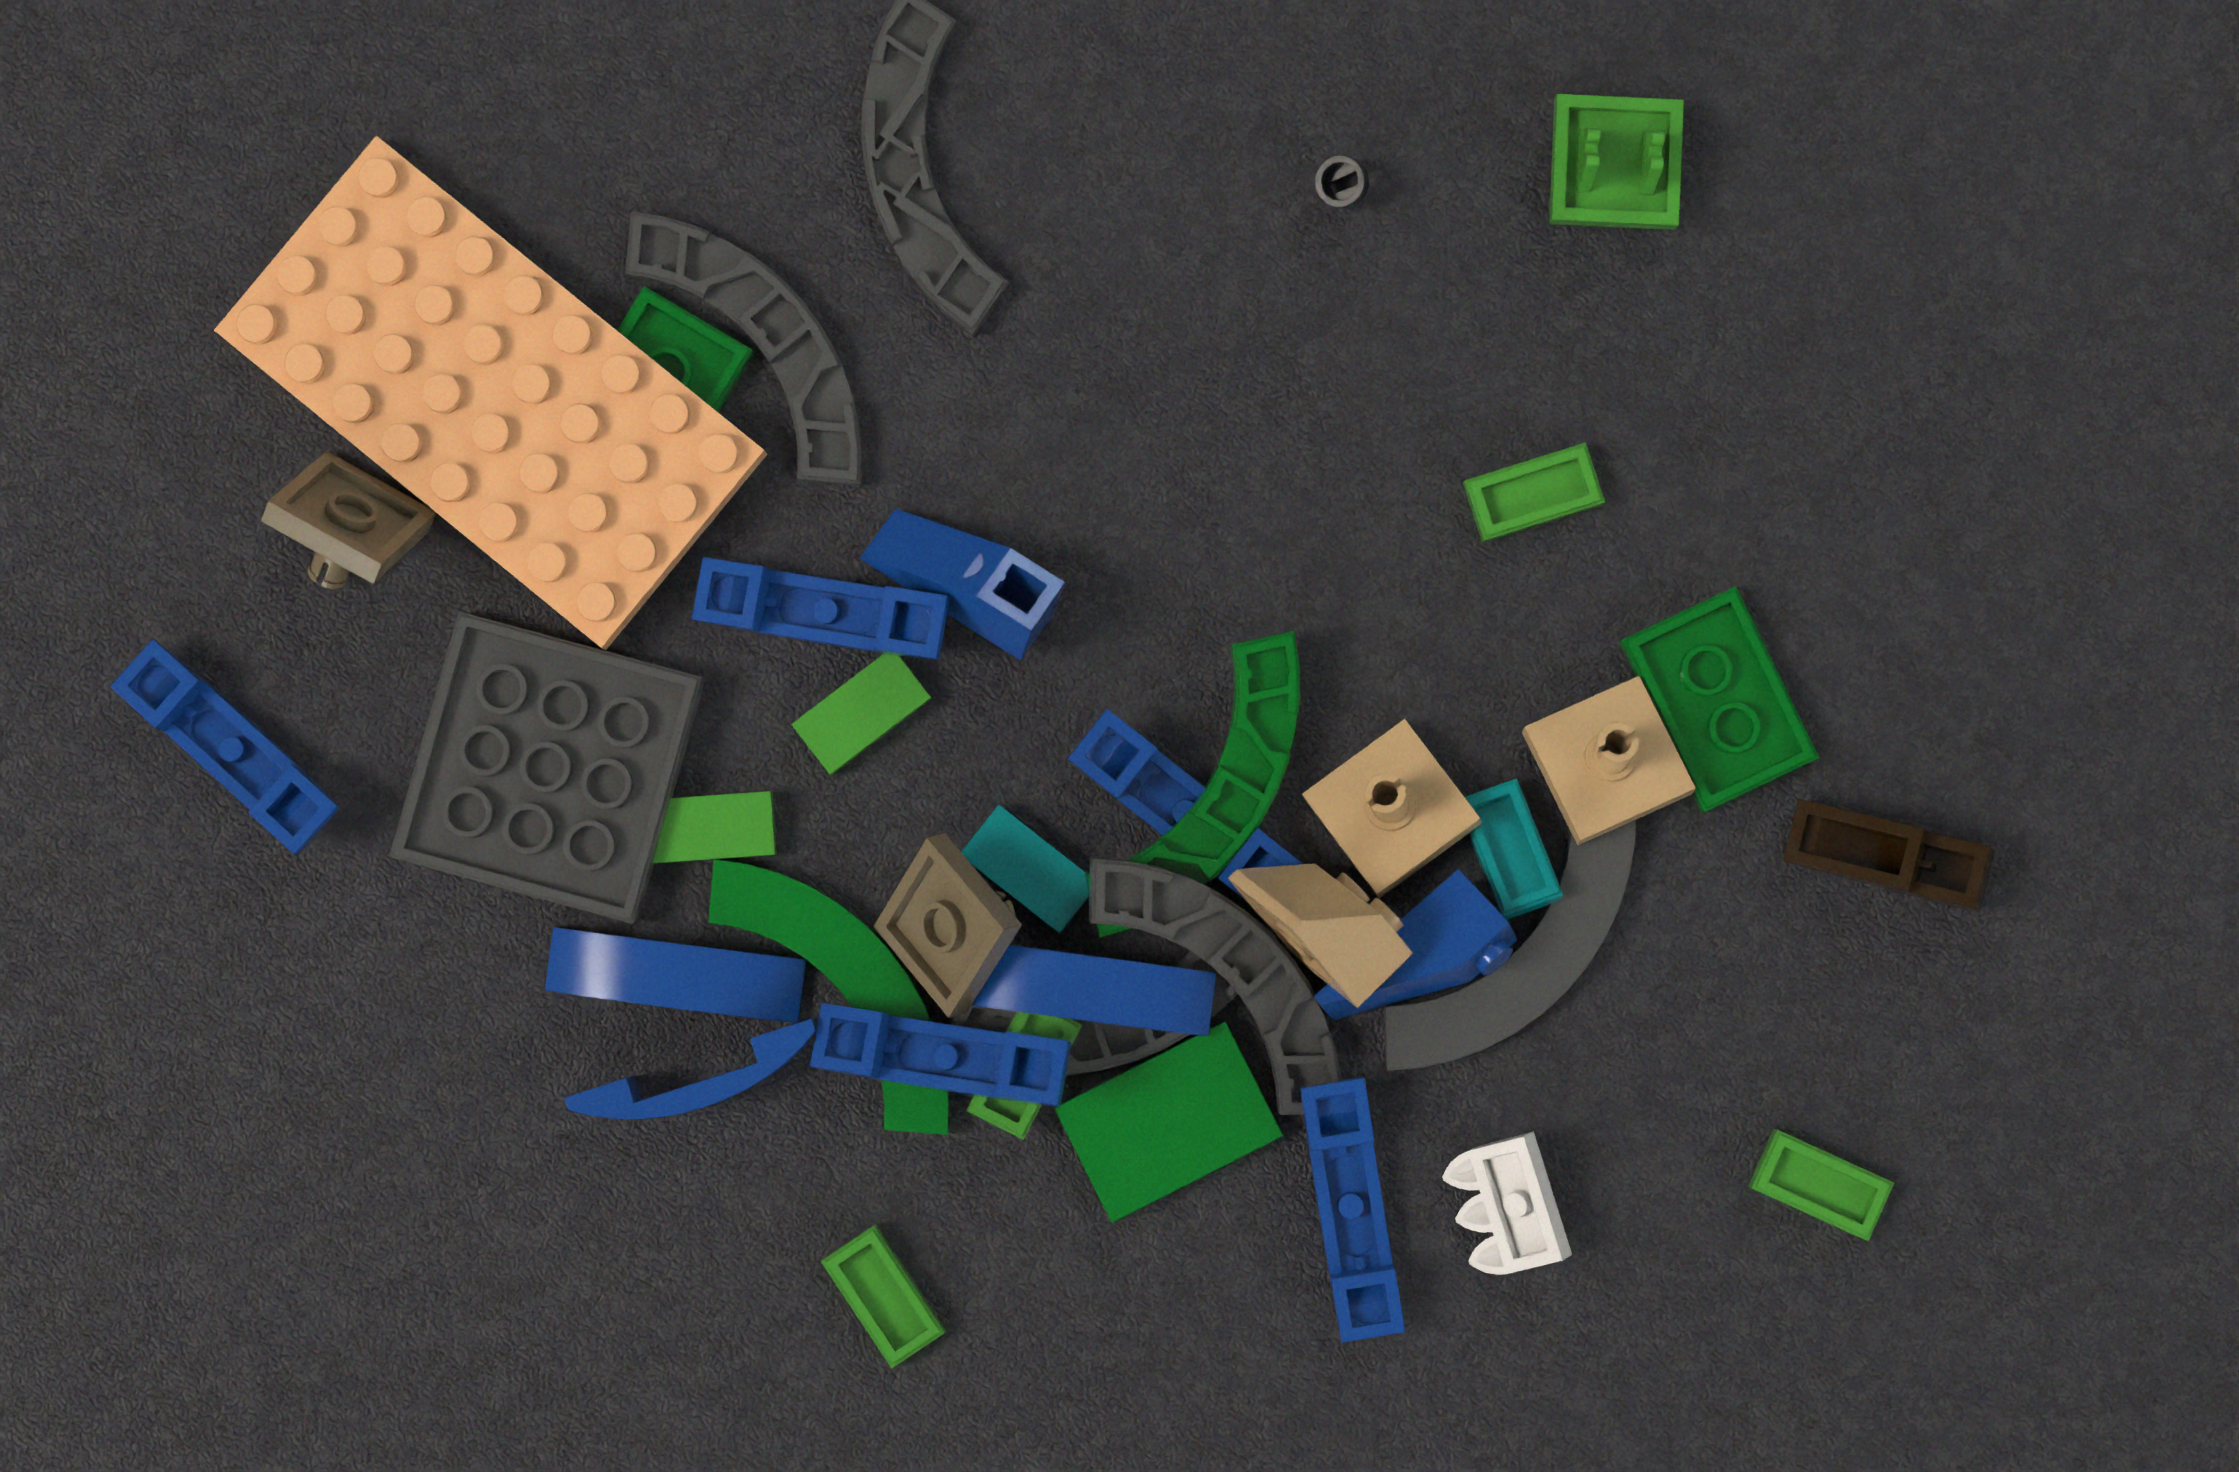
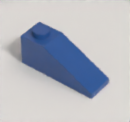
M1458 869L1400 920L1403 926L1396 933L1413 954L1358 1008L1329 984L1320 990L1314 998L1324 1012L1334 1021L1465 984L1473 980L1479 973H1482L1484 976L1490 975L1499 969L1512 954L1513 949L1510 946L1517 941V938L1510 923Z

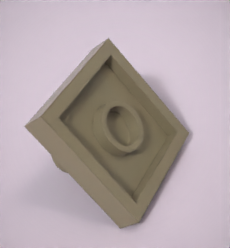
M325 451L268 501L261 522L315 551L313 560L307 568L308 576L316 583L320 578L323 568H327L328 570L321 586L330 589H340L346 585L349 571L375 584L429 532L436 512L336 455Z
M943 833L926 838L873 927L947 1017L950 1018L968 1011L1022 924L1014 916L1015 911L1011 900L1003 902L1006 894L1000 891H993L949 837Z

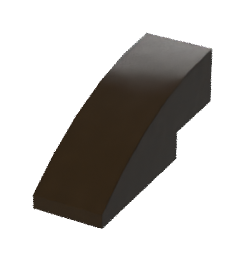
M1798 799L1783 861L1874 887L1980 913L1995 851L1991 846L1928 832L1924 828Z

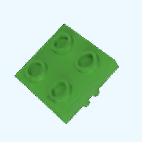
M1557 94L1554 99L1549 224L1676 230L1679 226L1684 100Z

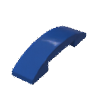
M703 557L691 620L832 646L939 660L950 597L885 586L883 588L775 571L763 566Z
M152 639L110 686L154 728L164 731L249 809L248 813L294 855L298 856L341 808L269 736L158 641Z
M1108 708L1105 709L1067 758L1160 835L1165 834L1185 815L1205 789L1204 786L1158 751L1157 747ZM1257 828L1232 861L1215 878L1245 900L1228 879L1235 870L1299 865L1303 863Z
M553 927L545 991L682 1010L799 1023L807 960Z
M1009 945L971 1005L1208 1036L1216 973Z
M821 1003L810 1067L942 1091L1060 1107L1071 1042L1006 1031V1033L890 1016L883 1012Z
M817 1018L750 1038L757 1060L756 1064L643 1100L641 1099L635 1077L631 1076L565 1097L567 1108L577 1113L610 1119H647L677 1115L707 1107L755 1086L790 1062L816 1035Z
M1358 1077L1300 1087L1318 1213L1341 1342L1404 1333L1405 1326L1396 1271L1392 1262L1373 1144L1375 1140L1365 1078Z

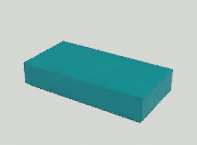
M1517 778L1466 796L1465 799L1481 818L1482 822L1480 826L1468 835L1499 913L1508 920L1562 900V890Z
M1000 805L995 808L961 852L974 867L1058 933L1062 932L1089 897L1085 877L1086 872Z

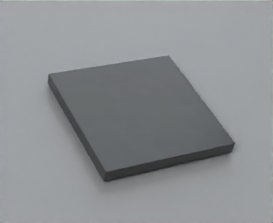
M458 612L389 857L623 922L637 924L654 866L653 860L670 799L674 794L705 678Z

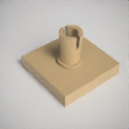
M1640 676L1525 726L1522 731L1577 845L1690 796L1696 789Z
M1405 719L1302 793L1305 801L1379 899L1482 824L1481 818Z

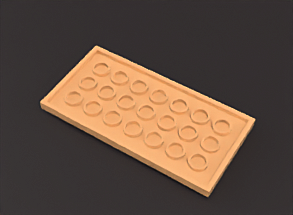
M378 136L374 137L214 329L221 337L605 651L767 456L763 448Z

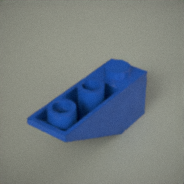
M899 509L893 511L861 555L862 561L906 589L949 596L950 601L947 612L949 616L1020 661L1053 616L1065 584L1064 581L1012 548Z

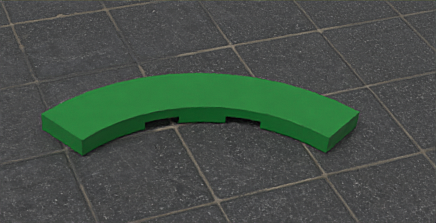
M1295 631L1230 644L1234 670V699L1231 723L1218 764L1205 789L1185 815L1154 843L1133 856L1126 858V860L1156 865L1188 876L1205 885L1220 874L1259 827L1277 795L1289 764L1297 714L1299 713L1300 666ZM1090 872L1085 873L1088 891L1090 883ZM1096 924L1099 937L1130 929L1129 927L1119 925Z
M714 859L708 923L733 926L758 933L781 943L819 969L840 990L852 1008L932 1022L927 1007L912 979L889 947L863 921L840 903L811 886L781 873L749 864ZM882 1081L884 1130L949 1134L948 1091Z

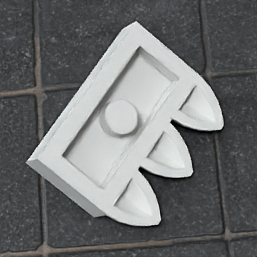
M1534 1131L1477 1146L1460 1154L1448 1165L1442 1176L1445 1182L1459 1189L1480 1190V1194L1469 1199L1461 1207L1455 1218L1456 1222L1472 1231L1482 1233L1493 1232V1236L1485 1239L1472 1252L1468 1260L1471 1266L1485 1273L1503 1275L1563 1261L1572 1255Z

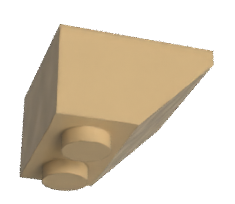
M1312 863L1237 869L1228 877L1230 882L1288 951L1357 1008L1413 954L1396 933L1403 926L1400 919L1378 898L1367 904L1370 900L1369 897L1343 872L1335 879L1318 865Z

